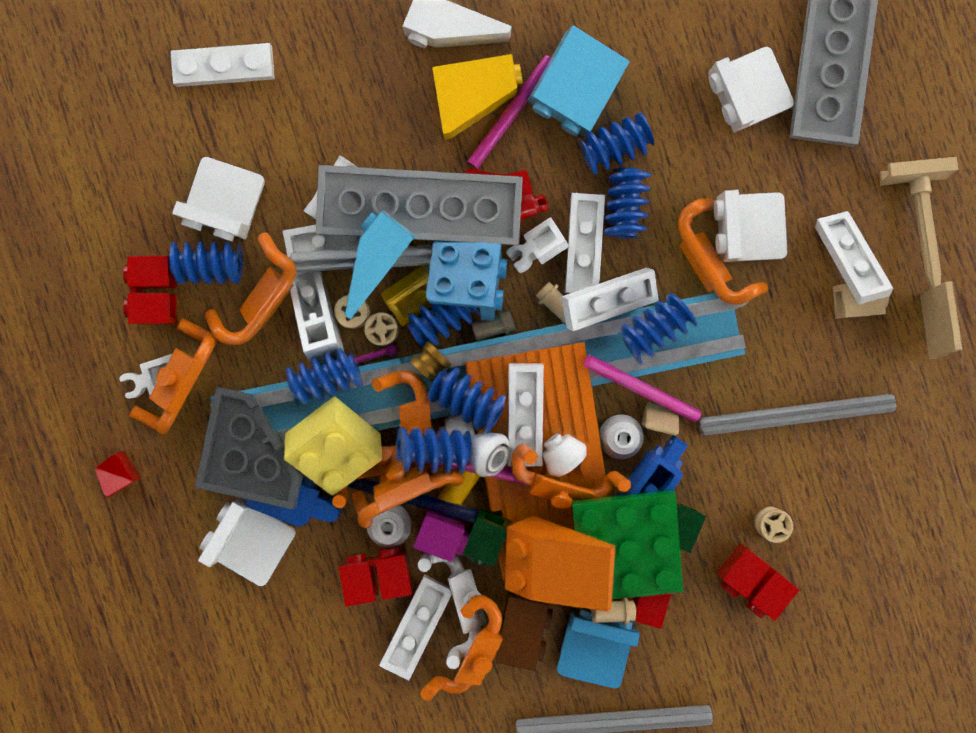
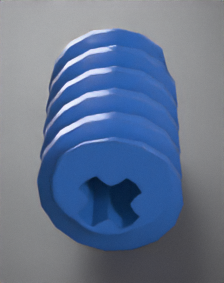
M638 112L634 115V122L628 117L622 120L621 126L613 122L609 126V132L604 127H600L597 130V138L592 132H587L585 134V143L579 138V144L587 166L594 175H597L599 163L606 170H610V159L613 158L620 166L623 164L622 154L625 153L633 161L635 160V149L637 148L643 156H646L647 145L651 144L654 146V138L643 113Z
M614 168L612 171L616 172V174L609 177V182L616 187L610 188L607 195L616 200L610 201L606 205V208L614 213L607 215L605 221L614 227L605 229L604 235L620 239H640V237H637V233L646 231L647 227L639 224L638 220L648 217V213L639 210V206L649 204V200L641 197L640 193L650 191L651 189L650 186L641 182L643 179L652 177V173L636 168Z
M172 242L169 251L170 272L178 284H185L188 279L192 284H198L201 279L205 284H212L214 279L219 284H225L228 277L231 283L238 284L244 269L242 246L239 243L237 250L233 251L230 242H225L223 251H219L217 242H212L210 251H206L204 243L198 242L196 251H193L190 242H185L183 251H179L177 243Z
M672 293L666 295L667 305L661 301L655 303L656 313L649 308L643 311L645 321L638 316L632 318L634 329L627 324L621 326L622 340L639 365L643 364L640 353L644 352L650 357L654 356L653 344L662 350L665 349L663 340L665 336L673 342L677 341L674 330L678 329L682 333L687 334V321L697 327V322L690 309L680 298Z
M431 303L432 310L427 309L423 305L419 306L421 315L419 318L411 312L408 313L410 324L407 326L424 351L426 340H429L434 345L439 344L437 333L442 334L446 338L450 337L448 326H452L457 331L461 330L459 319L462 318L467 323H472L471 311H474L480 317L481 315L474 307Z
M341 348L338 349L337 360H334L329 353H325V364L323 365L315 357L312 358V369L310 370L303 362L299 363L298 374H295L290 367H286L287 383L297 406H299V399L305 406L311 405L312 395L318 401L324 400L325 390L330 396H336L338 385L344 392L350 391V380L357 387L363 386L361 373L354 354L351 351L350 355L347 356Z
M454 368L450 373H447V369L442 370L432 383L428 393V400L433 403L439 401V407L442 409L450 408V412L454 416L462 414V421L466 423L473 421L475 429L481 430L485 427V434L489 433L502 414L506 396L502 394L494 401L492 400L493 388L482 394L483 383L481 381L470 387L471 375L467 374L459 380V368Z
M405 427L399 428L396 440L397 461H402L405 472L409 471L412 462H416L418 472H422L425 463L428 462L432 473H436L439 463H443L445 473H450L453 464H457L459 474L464 473L471 454L470 431L467 430L462 435L460 430H453L449 436L445 429H440L435 435L433 429L426 428L422 435L419 428H412L408 435Z

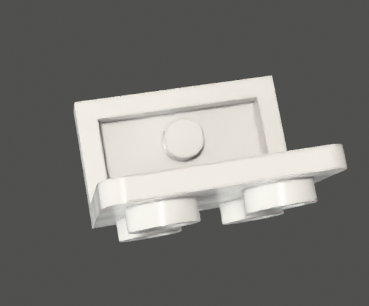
M763 47L731 62L729 57L717 61L708 72L711 89L718 95L724 119L728 125H731L734 133L784 112L794 104L773 51L769 47Z
M204 157L200 161L187 203L176 201L172 214L182 218L181 225L201 231L203 225L215 229L213 235L231 242H233L234 236L246 240L265 180L260 174Z
M728 190L717 196V200L714 202V218L718 220L719 234L716 235L715 244L716 252L720 254L722 262L782 259L787 255L785 201L783 194L777 192L739 195V190Z
M239 498L233 501L232 504L227 502L217 516L216 520L221 523L215 533L210 531L199 547L203 553L198 561L208 567L219 562L256 585L264 586L269 581L291 544L296 531L293 527L279 519L248 508L244 498Z

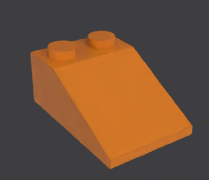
M532 515L507 527L505 589L532 601L607 612L611 610L615 545Z

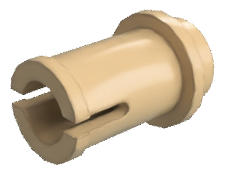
M548 282L535 296L539 299L538 303L540 305L544 304L564 324L566 321L561 298L563 295L557 290L559 287L557 284L553 286Z
M622 598L621 601H612L611 610L607 612L591 609V616H595L592 617V622L594 624L622 622L623 625H628L630 621H635L636 619L635 603L633 600L628 601L627 598Z

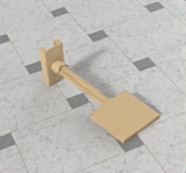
M957 157L889 163L887 165L888 171L879 172L880 186L909 183L910 194L914 197L925 276L929 284V290L920 295L929 359H936L962 350L953 283L949 281L941 284V267L929 195L932 193L930 181L945 180L959 170Z

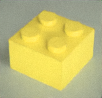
M335 396L285 433L284 460L332 496L383 459L381 433Z

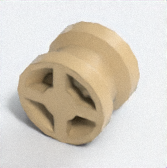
M349 295L339 299L334 310L337 321L344 327L352 329L364 326L370 317V308L367 302L364 301L350 319L345 315Z
M375 313L367 319L364 332L371 343L378 346H386L397 339L399 325L393 316L386 313Z
M765 507L756 514L754 527L757 533L766 540L773 543H781L791 536L793 521L786 512L775 507Z

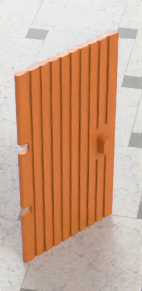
M585 342L464 362L466 374L472 376L470 387L481 381L483 383L482 394L493 388L492 400L496 401L502 394L506 396L502 414L490 433L503 434L507 438L508 363H543V445L557 433H560L561 436L569 434L586 445L587 454L577 467L561 477L552 476L548 473L543 457L542 466H525V468L531 472L590 489L598 488L602 484L606 475L589 369L584 367V361L587 358ZM485 427L481 430L476 429L477 434L485 432ZM507 461L505 467L511 468V466H508V461ZM489 476L485 477L490 511L502 510L503 517L511 520V525L534 515L574 530L572 506L568 508L554 507L550 499L529 494L528 484L522 485ZM506 538L498 555L502 580L504 581Z

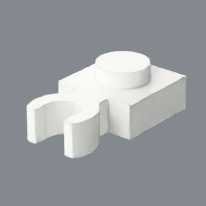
M550 217L523 235L527 241L525 244L514 245L506 253L512 261L522 256L513 265L519 273H523L531 267L533 260L538 259L541 264H544L570 246Z
M172 354L140 364L142 374L126 373L120 376V382L131 379L136 385L134 391L126 393L125 397H139L146 388L150 395L157 383V373L161 368L166 367Z

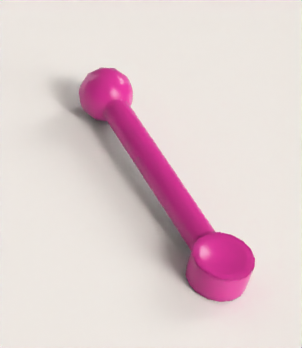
M390 343L384 349L357 356L355 359L357 363L384 355L394 356L397 354L398 348L395 344Z

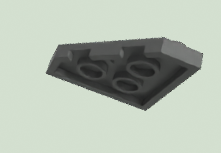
M216 387L195 487L283 508L296 509L303 474L284 460L285 445L253 394Z

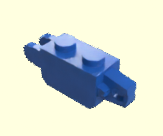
M672 435L663 448L657 445L653 451L648 449L627 478L631 482L630 489L626 492L619 490L615 496L674 490L683 475V472L679 470L683 462L679 459L688 445L675 435Z
M305 475L302 478L296 509H288L244 499L248 508L297 527L308 523L312 518L321 521L325 520L329 523L331 521L334 522L338 519L337 517H340L343 510L342 508H335L332 504L333 499L322 495L323 488Z

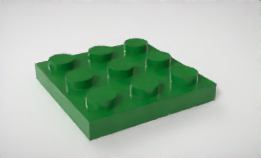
M674 490L572 501L574 531L615 545L612 599L683 592L677 504Z

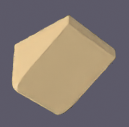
M647 403L641 425L649 430L676 436V434H679V414L661 405Z

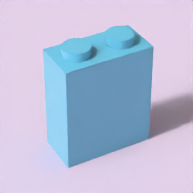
M573 25L562 37L527 102L534 105L532 110L538 115L547 119L552 116L562 123L560 127L574 136H578V134L585 135L587 132H591L630 61Z

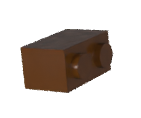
M508 591L499 633L503 641L495 655L496 663L535 671L537 661L543 662L546 650V641H541L544 628L550 629L553 609L548 608V603L532 601Z

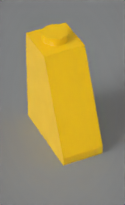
M512 54L432 67L444 140L452 139L515 97L517 85L523 84L520 64L513 63Z

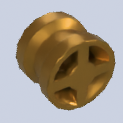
M429 341L424 345V351L419 356H413L409 360L431 383L434 382L437 375L443 369H448L452 365Z

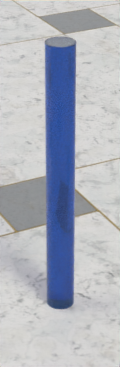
M357 478L349 484V487L374 495V486L380 484V482L366 478ZM423 494L405 502V504L475 523L478 516L477 509Z

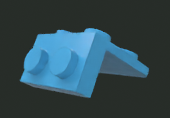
M435 240L432 248L426 290L427 301L433 304L480 308L481 320L495 321L496 310H502L504 290H498L500 279H506L508 262L507 259H502L501 244Z
M581 608L580 611L571 609L557 662L558 674L614 689L620 687L630 646L637 647L640 632L633 624V621H630L628 625H623L622 622L594 624L592 617L595 616H591V609Z

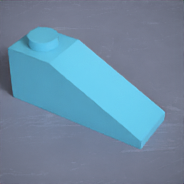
M384 210L378 216L372 212L360 227L365 233L359 239L345 315L350 319L415 237L412 232Z

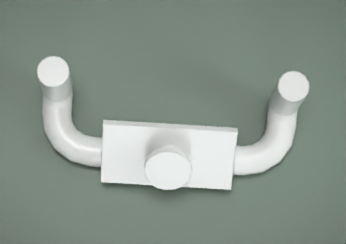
M424 553L418 562V568L421 571L427 572L432 564L437 562H444L449 566L452 574L448 578L461 627L464 634L469 632L468 640L463 644L453 647L448 653L447 666L450 669H456L460 664L461 658L466 657L476 635L481 632V626L487 623L482 609H478L471 618H464L461 614V608L471 597L481 594L477 591L472 570L464 569L458 556L455 555L453 562H449L429 553Z

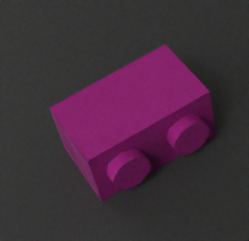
M429 507L413 548L453 562L455 554L462 556L469 538V531L465 530L466 521Z

